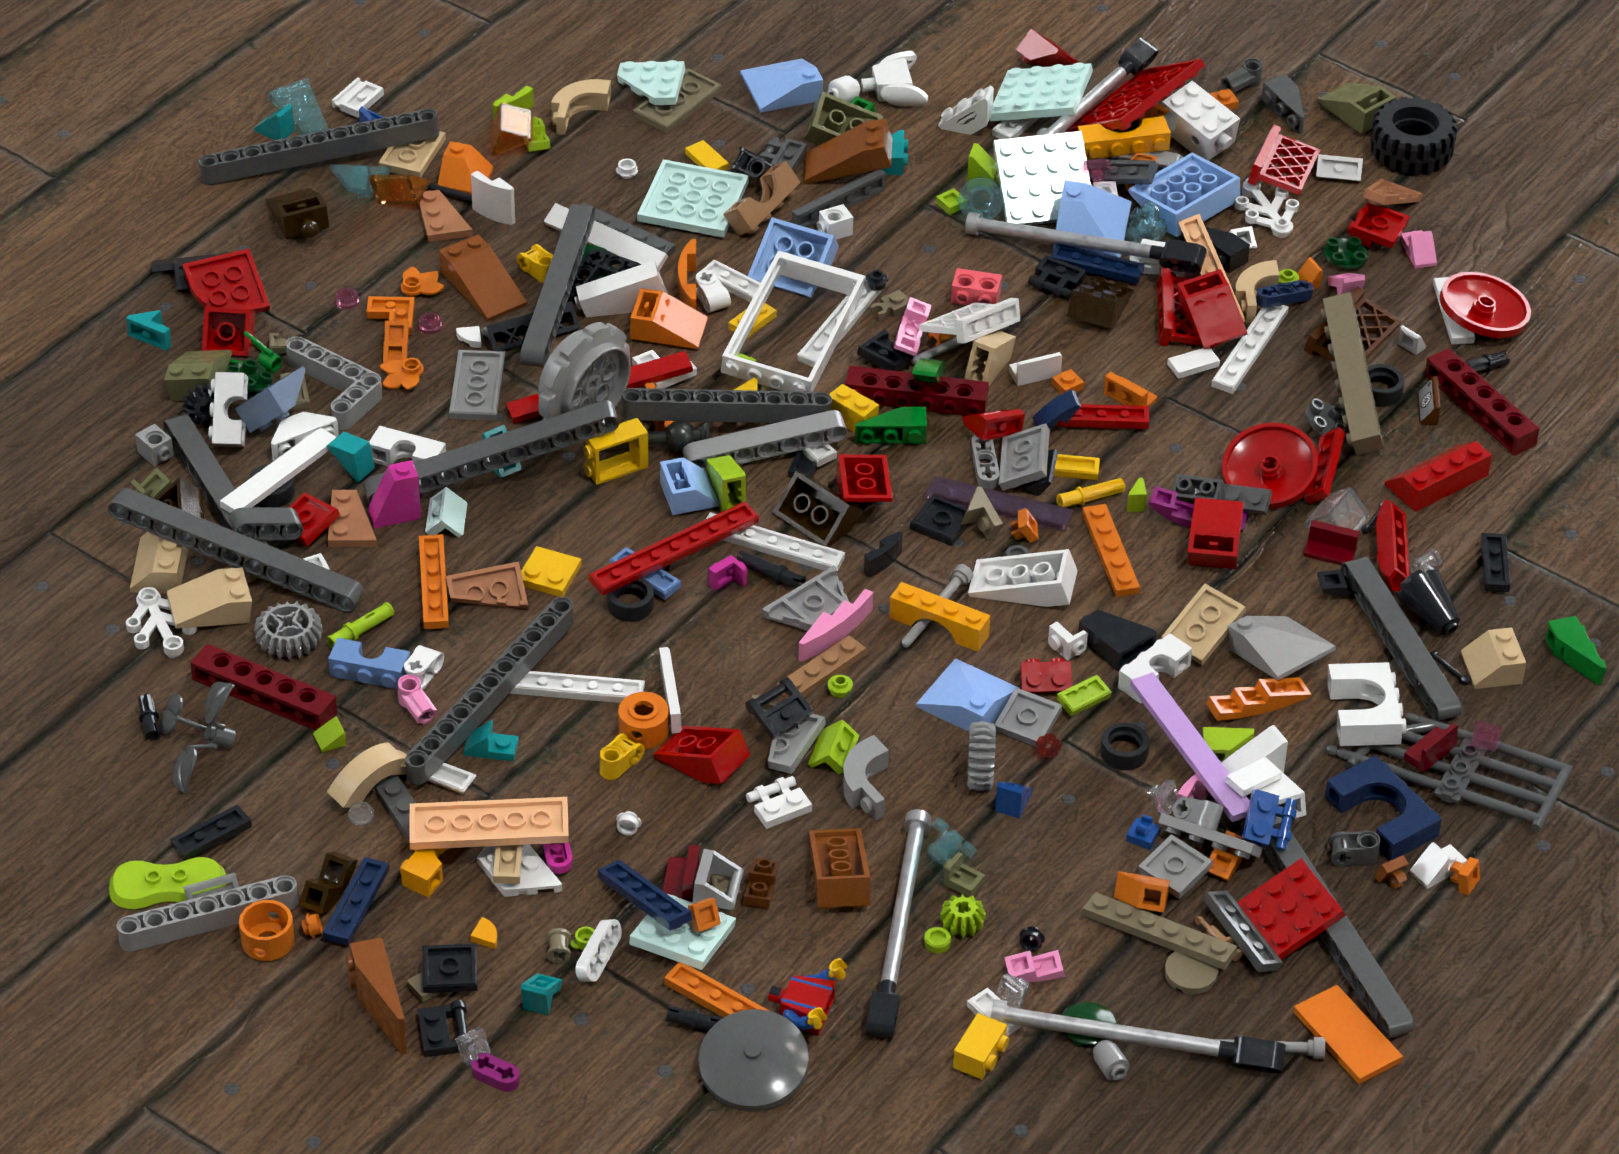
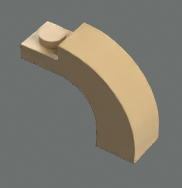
M582 80L569 84L558 91L551 102L553 125H556L557 134L565 135L570 118L580 111H608L611 100V80Z
M390 743L375 745L349 762L335 778L327 793L343 808H359L369 791L379 781L390 775H406L405 757L407 754L396 750Z

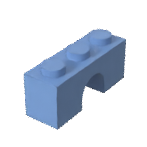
M337 638L328 658L329 674L331 677L398 689V680L400 677L407 675L404 671V663L410 658V651L385 647L381 656L368 659L363 657L362 642Z

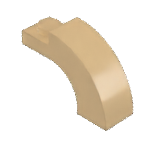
M1277 260L1265 261L1250 266L1241 273L1236 282L1235 296L1245 316L1246 323H1252L1256 317L1257 289L1278 284L1279 271Z

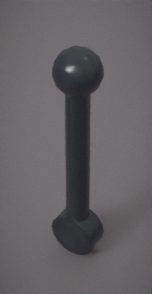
M1383 502L1379 503V509L1369 522L1361 527L1363 533L1367 534L1370 532V527L1376 521Z
M1437 651L1430 652L1432 658L1457 676L1462 685H1469L1470 677L1468 675L1459 673L1439 657Z

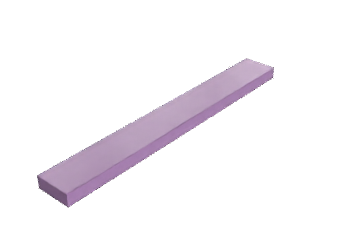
M1152 672L1131 679V688L1216 802L1224 806L1223 811L1231 822L1245 818L1250 800L1247 796H1240L1225 783L1229 772L1155 674Z

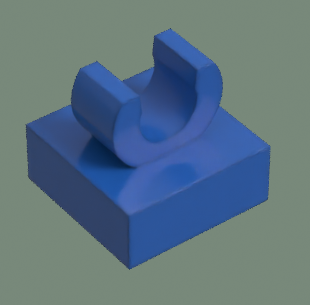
M1143 814L1142 819L1138 817L1135 819L1127 833L1126 842L1150 850L1160 834L1161 826L1153 823V817Z

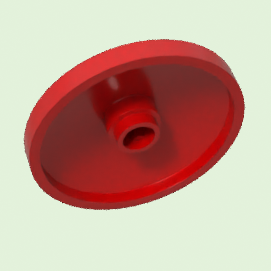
M1480 272L1454 274L1444 282L1440 292V303L1446 314L1463 328L1482 336L1507 338L1518 335L1526 328L1531 317V308L1525 296L1510 283L1489 274Z
M1276 422L1258 424L1238 434L1226 448L1222 460V473L1225 484L1271 490L1273 494L1269 509L1285 507L1301 499L1313 486L1319 470L1317 451L1311 439L1294 426Z

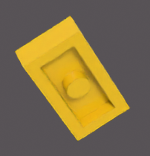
M765 303L747 338L776 318L777 310ZM746 310L729 321V330L735 333Z

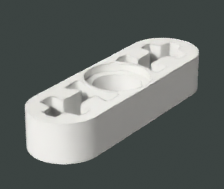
M601 920L576 964V975L581 982H595L600 977L621 939L622 929L618 920Z

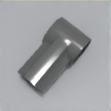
M1256 58L1246 59L1242 68L1221 78L1224 90L1231 89L1235 93L1246 86L1256 87L1260 85L1262 62Z

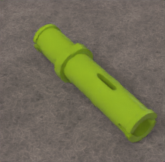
M385 602L352 623L347 622L343 625L342 629L326 637L329 648L333 649L337 638L352 641L358 640L361 634L393 617V607L388 602Z

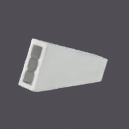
M654 260L576 286L578 296L574 297L578 310L583 309L586 318L632 313L640 288L663 291L667 294L668 292Z

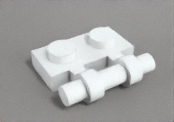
M793 776L785 779L784 777L778 778L770 785H760L755 787L754 791L746 793L749 803L758 800L759 803L754 805V812L766 829L812 812V803L802 789L797 788L792 791L789 789L796 786V780ZM772 794H780L779 796H776L774 798H769V796Z

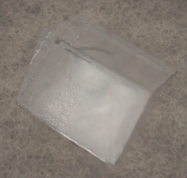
M1349 487L1329 494L1304 522V526L1310 529L1312 520L1358 531L1369 518L1370 513L1354 490Z

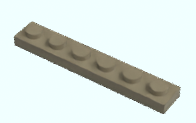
M1097 892L1093 894L1083 907V916L1223 970L1228 967L1237 954V946Z

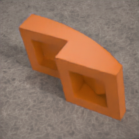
M385 321L383 363L391 360L404 361L408 358L409 321Z
M1228 830L1225 832L1227 835L1242 839V836ZM1227 847L1225 852L1214 848L1209 858L1213 861L1212 868L1207 873L1229 881L1243 858L1235 855L1234 849Z

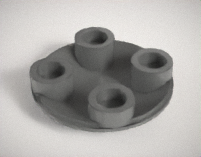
M1313 399L1308 404L1305 410L1306 419L1316 432L1324 436L1325 433L1340 427L1346 434L1347 429H1345L1342 418L1345 411L1341 410L1340 405H1331L1319 399Z

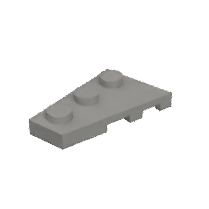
M812 714L772 740L768 757L769 769L792 774L826 725L825 717Z

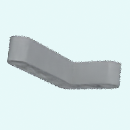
M295 336L286 341L288 365L295 369L303 366L305 374L343 392L331 403V417L337 419L338 430H346L352 427L381 401L382 383L381 377L377 373L305 338Z

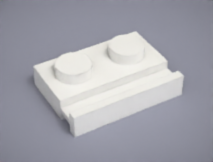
M357 77L332 99V107H339L341 111L358 118L359 108L363 106L369 109L384 95V89L368 81L362 82Z

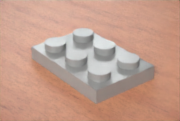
M1046 423L1003 437L999 485L1002 490L1016 488L1022 484L1038 481L1047 476L1050 429Z

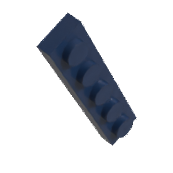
M621 860L598 869L600 880L669 931L680 928L683 924L692 921L690 910Z

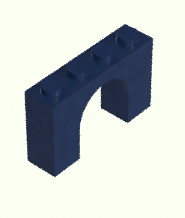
M1376 755L1327 780L1325 798L1340 813L1369 800L1388 802L1401 812L1399 817L1378 827L1376 830L1380 837L1379 851L1389 861L1405 855L1439 837L1442 821L1439 814L1432 810L1419 795L1415 794L1406 785L1404 780L1394 774L1389 766L1383 763Z

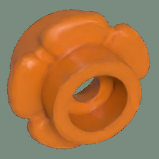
M307 913L305 919L302 920L303 931L305 935H310L315 939L316 935L323 934L322 923L317 913L312 915Z

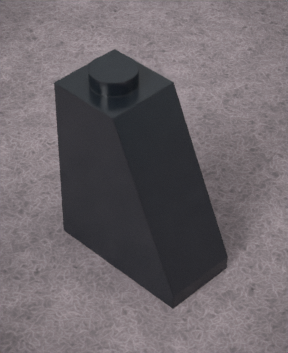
M1101 610L1085 615L1079 620L1078 633L1083 630L1088 633L1087 646L1117 671H1120L1125 664L1135 660L1141 652L1151 648L1156 642L1157 633L1152 628Z

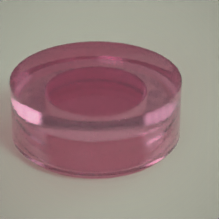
M352 288L338 290L335 294L336 305L343 309L355 307L359 302L358 292Z
M425 313L419 317L418 322L421 332L434 334L441 330L442 319L438 314Z

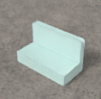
M447 487L431 497L425 533L436 535L446 528L460 538L464 533L467 502Z

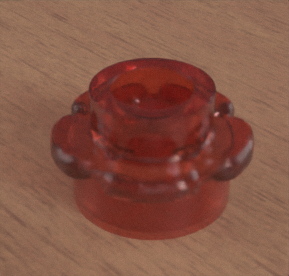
M1046 733L1045 736H1040L1037 739V752L1040 756L1054 758L1058 755V750L1061 749V742L1054 734ZM1047 743L1051 744L1050 748L1046 747Z

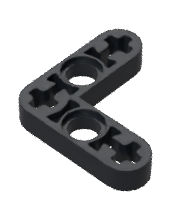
M601 249L589 251L581 260L567 302L572 301L573 304L576 303L574 297L578 296L576 286L597 280L600 274L609 276L642 264ZM614 264H620V265H621V266H620L618 269H616V270H611V269H610V267H611L612 265H614ZM582 274H590L586 279H579V276Z

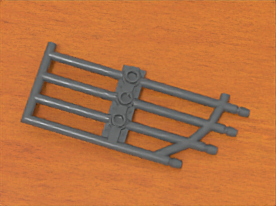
M1407 713L1405 719L1412 723V725H1406V734H1402V740L1416 744L1424 737L1419 735L1420 733L1430 732L1437 726L1445 730L1450 725L1423 716L1419 717L1414 713ZM1458 728L1457 738L1463 740L1459 748L1454 747L1447 753V755L1454 757L1451 764L1438 760L1430 767V769L1445 773L1441 781L1386 763L1390 770L1399 778L1436 790L1434 796L1440 797L1442 801L1459 803L1461 799L1532 822L1531 829L1535 832L1541 830L1573 769L1572 765ZM1328 745L1326 748L1328 754L1347 760L1345 766L1348 769L1371 758L1366 755L1372 749L1403 760L1404 753L1407 750L1394 745H1361L1355 752L1344 748L1340 749L1335 745ZM1488 749L1558 771L1559 774L1556 779H1552L1486 757L1485 754ZM1480 765L1550 788L1547 796L1475 772ZM1472 782L1541 805L1538 813L1466 789L1469 783Z

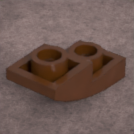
M753 858L748 884L744 893L743 905L762 908L770 907L779 862L765 858Z

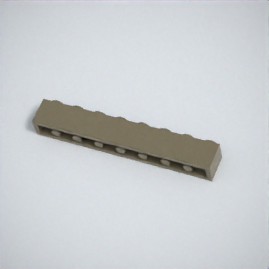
M1347 292L1324 298L1325 308L1321 309L1324 323L1328 322V326H1324L1327 340L1331 339L1332 342L1328 344L1331 358L1335 357V361H1332L1331 364L1334 375L1339 376V379H1335L1338 393L1342 392V397H1339L1341 410L1346 411V415H1342L1345 429L1350 431V433L1346 434L1349 448L1354 447L1356 455L1384 449L1356 309L1351 293Z

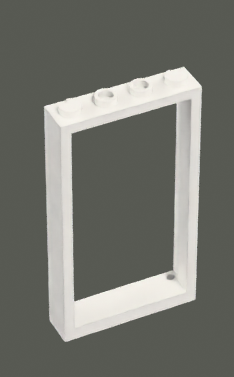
M778 251L722 355L721 373L747 381L755 377L758 380V384L781 391L813 392L863 294L865 276ZM780 275L850 295L809 377L737 357Z

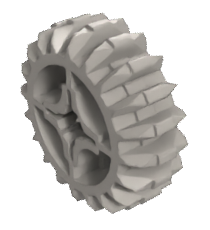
M287 601L286 604L282 605L277 602L276 607L268 606L267 611H261L260 617L256 618L254 628L258 646L261 647L263 652H268L270 657L277 655L279 660L282 657H287L290 660L292 656H297L300 659L302 653L309 655L310 649L315 650L316 645L320 643L321 632H323L319 614H316L314 608H308L307 604L300 606L298 601L294 604H289Z
M986 721L972 722L969 727L967 786L969 789L984 791L991 790L993 787L996 729L993 723H987Z

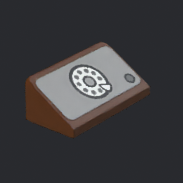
M1433 376L1417 394L1419 423L1421 425L1437 426L1441 409L1439 383L1437 376Z

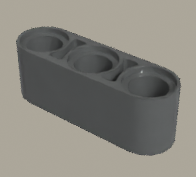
M237 508L229 515L233 531L255 540H295L303 533V526L296 510L293 508Z

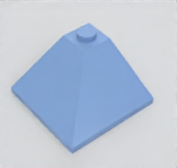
M804 59L740 70V74L760 113L816 102L823 91V79L817 67Z
M1065 180L1056 230L1124 240L1131 201L1087 183ZM1080 248V249H1085V250H1089V251H1093V252L1102 253V254H1106V255H1110V256H1114V257H1119V258H1121V254H1118V253L1105 252V251H1099V250H1093V249H1087V248Z
M771 217L748 277L761 283L778 251L831 266L839 245L834 235ZM782 275L779 276L774 285L775 288L808 298L812 297L818 287Z
M955 658L916 703V707L969 732L972 722L986 721L987 723H994L1000 716L1015 688L1019 687Z

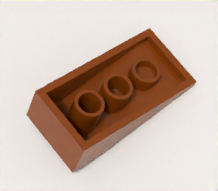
M886 119L862 123L806 152L805 184L891 167L893 138Z
M479 234L439 250L440 272L487 322L527 306L526 299L492 248Z
M861 828L809 831L817 907L834 909L844 906L860 908L865 905H871L870 873Z
M382 937L350 943L351 955H346L348 969L352 971L348 973L350 988H356L360 1002L401 1054H406L404 1016Z

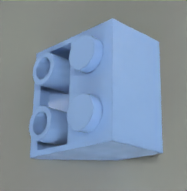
M685 458L660 462V484L672 515L719 506V500L706 470Z

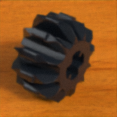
M205 383L201 387L196 384L195 390L188 389L189 396H182L185 403L181 406L183 411L195 423L200 425L204 421L209 424L210 418H213L210 416V403L214 402V393L211 392L210 385Z

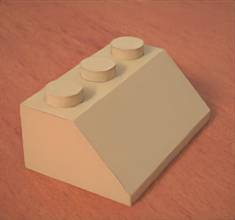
M149 532L140 537L130 592L139 593L145 587H153L160 594H167V590L181 585L188 548Z

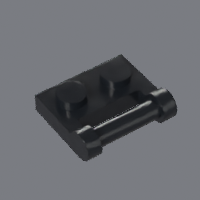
M788 677L780 680L779 685L758 698H751L745 702L748 712L755 716L771 739L812 715L814 711ZM783 693L789 695L788 698L769 710L764 711L762 709V706Z
M455 1000L450 1005L417 1009L424 1057L462 1053L473 1048L472 1038L468 1035L465 1017L467 1007L463 1000ZM454 1017L458 1038L450 1041L447 1018Z

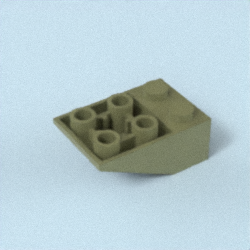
M1347 83L1318 98L1317 102L1363 134L1372 129L1376 111L1382 105L1389 103L1397 97L1382 86Z

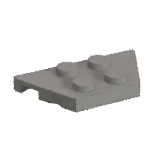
M835 566L830 567L762 608V616L808 631L823 612L833 615L844 600L849 602L847 595L844 593L843 584L837 576V568Z

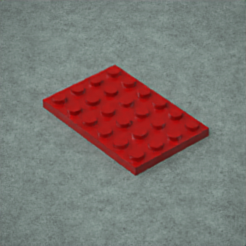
M1202 59L1144 69L1136 77L1132 76L1100 100L1065 132L1078 131V126L1101 124L1110 131L1128 129L1131 127V122L1145 116L1144 112L1157 107L1160 100L1170 97L1173 90L1183 87L1186 80L1196 77L1198 71L1205 66Z

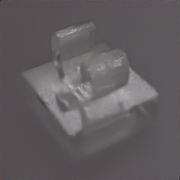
M1166 779L1161 786L1153 785L1147 791L1149 795L1154 797L1150 802L1151 805L1157 807L1159 815L1161 813L1169 815L1177 801L1178 790L1175 781Z
M1009 973L1001 977L995 995L1001 1000L1007 1001L1008 1007L1021 1009L1029 983L1021 977L1016 979Z
M477 1027L456 1038L462 1062L467 1065L472 1060H478V1054L491 1053L485 1031L481 1027Z

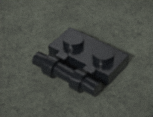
M1045 255L1035 268V275L1039 277L1031 275L1028 279V284L1035 286L1037 290L1052 292L1058 298L1065 297L1070 299L1072 290L1067 289V287L1072 289L1078 287L1086 278V270Z

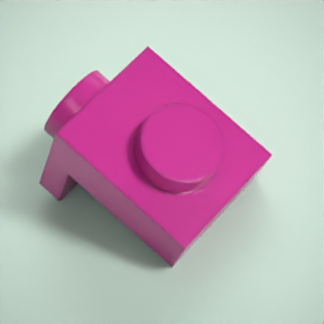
M732 555L720 562L714 563L708 568V586L715 591L732 580L742 587L747 585L748 571L745 564L738 561Z

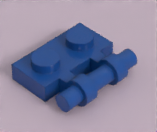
M1259 789L1252 790L1241 840L1267 847L1270 843V838L1277 840V850L1286 851L1287 842L1291 841L1292 836L1290 832L1292 820H1295L1297 813L1295 810L1296 800L1286 798L1285 806L1281 807L1278 806L1279 795ZM1275 816L1282 818L1280 829L1273 828Z

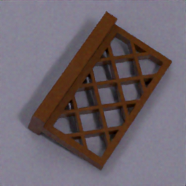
M1357 287L1351 293L1360 325V333L1363 335L1362 343L1366 345L1367 350H1364L1367 359L1400 326L1401 320L1364 298L1365 291ZM1361 308H1367L1372 314H1362ZM1364 320H1373L1375 326H1365ZM1323 321L1309 335L1304 351L1310 355L1316 351L1332 362L1335 361V357L1331 358L1329 350L1323 347L1332 343L1331 339L1327 340L1324 326H1328V322L1324 323ZM1380 321H1387L1392 325L1381 326ZM1368 333H1378L1379 338H1369Z

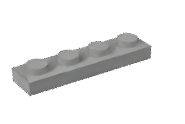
M1161 813L1158 822L1167 826L1166 832L1180 836L1181 832L1189 834L1188 839L1203 844L1205 839L1212 842L1211 847L1225 852L1227 847L1234 849L1235 855L1248 860L1250 855L1260 858L1263 849L1256 844Z

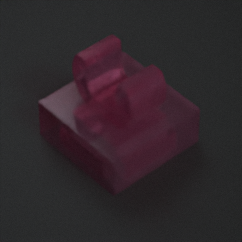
M1106 158L1084 161V170L1092 172L1093 181L1103 182L1105 181L1104 171L1112 170L1111 161Z
M1477 720L1470 745L1496 752L1502 727Z

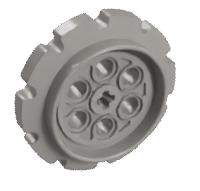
M596 322L586 326L583 330L570 334L555 348L543 368L538 386L539 414L544 417L543 420L605 400L612 402L615 407L621 400L622 392L627 387L631 371L630 346L625 343L627 337L622 330L610 323L605 325L602 322Z

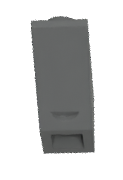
M1285 74L1263 82L1261 94L1263 102L1301 135L1303 133L1305 116L1298 86Z

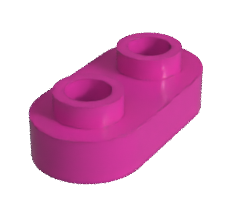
M569 843L542 844L546 865L553 873L563 874L572 868V853Z

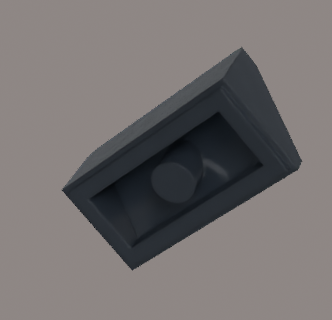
M1048 450L1047 476L1038 481L1025 483V489L1039 496L1052 484L1058 450Z

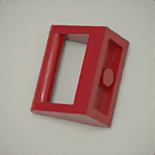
M1021 409L998 410L963 416L962 422L983 441L1005 437L1022 431L1025 413Z

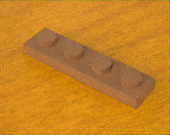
M848 635L789 675L788 678L805 697L826 683L832 676L838 675L866 655V647ZM786 693L782 694V696H784L785 698L789 697V695Z

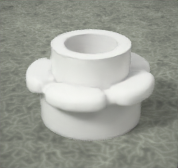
M632 159L620 160L616 168L617 174H620L625 179L632 178L638 173L636 162Z
M633 812L620 813L616 817L617 829L624 835H633L641 827V819L637 818V815Z

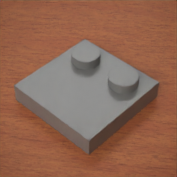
M1015 688L994 724L996 732L1041 748L1062 711V705Z
M1171 834L1138 866V873L1144 876L1170 880L1169 893L1180 899L1212 868L1213 861Z

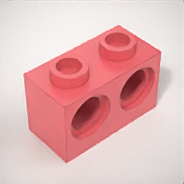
M957 268L952 283L951 303L970 305L972 303L997 304L1001 294L1002 275Z

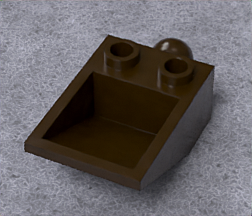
M310 188L266 199V203L286 239L296 238L300 235L312 238L319 231L329 228L327 205L320 193Z

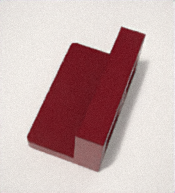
M1312 520L1303 556L1342 565L1343 562L1354 559L1360 531Z
M1453 723L1445 730L1438 726L1435 727L1404 753V760L1425 772L1456 746L1458 725Z
M689 845L687 858L669 857L662 891L693 902L694 883L700 865V846Z

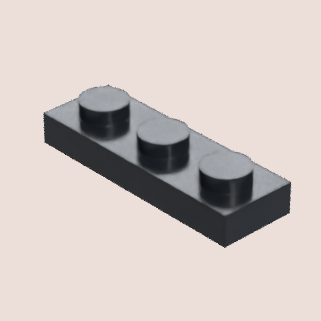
M1481 533L1485 591L1509 592L1510 574L1506 534Z
M235 805L171 838V847L184 861L192 859L251 828V819L238 805Z

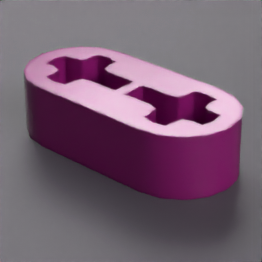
M487 1053L478 1054L471 1061L472 1075L483 1083L505 1092L515 1090L520 1084L519 1070L513 1064Z

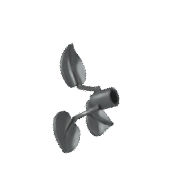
M215 682L210 687L204 703L205 720L207 724H210L207 727L179 716L183 707V699L179 694L173 693L168 697L166 709L160 720L161 733L169 735L173 731L176 721L205 731L204 738L210 743L188 745L186 751L182 750L179 752L173 766L172 779L175 787L183 793L188 794V783L197 758L196 749L211 748L216 750L217 746L230 749L235 741V730L225 727L226 725L216 721L223 704L235 686L234 684Z

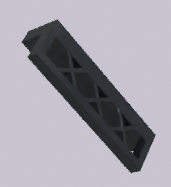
M572 301L567 302L563 316L570 314L573 325L565 327L560 324V329H558L556 335L581 328ZM533 313L488 325L481 330L483 338H488L492 351H505L522 346L524 339L514 334L519 328L525 327L528 329ZM502 333L507 335L509 339L506 345L497 347L494 336Z

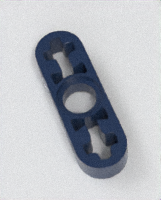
M1297 280L1261 287L1257 289L1256 303L1259 306L1270 308L1309 300L1312 297L1314 286L1308 281Z

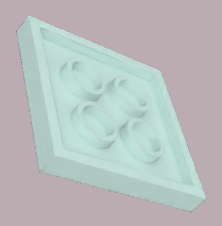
M669 895L687 909L688 905L694 904L674 895ZM718 912L721 921L720 925L701 932L693 931L692 923L688 922L680 928L669 931L647 914L630 935L629 944L703 970L734 929L736 918Z

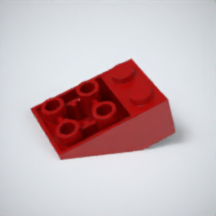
M1221 269L1177 283L1179 302L1204 349L1248 335L1231 288Z
M1195 497L1188 546V565L1237 569L1244 502Z

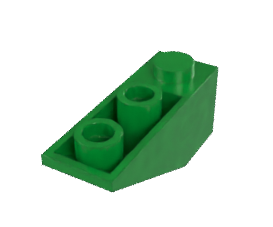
M900 407L856 423L855 444H926V407Z
M1576 616L1548 621L1545 640L1554 656L1597 685H1602L1604 674L1607 671L1606 663L1599 657L1596 646L1588 638L1584 625L1580 624Z

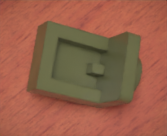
M158 468L141 484L135 479L131 481L136 487L134 491L153 499L157 498L172 484Z
M960 852L952 859L949 858L943 867V873H945L944 885L968 897L974 895L985 882V874L963 864V854Z

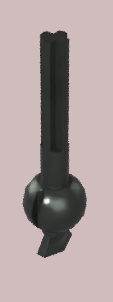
M674 421L664 431L648 432V446L668 445L671 450L682 453V449L687 444L711 437L709 424L707 422L701 427L693 429V426L686 421ZM629 441L608 449L629 448Z

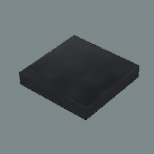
M932 495L910 522L909 529L953 546L970 525V523L961 525L967 508Z
M476 944L422 946L423 993L478 991Z

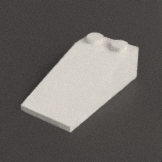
M1069 549L977 559L968 595L975 598L1044 607L1068 605L1071 601L1078 570Z

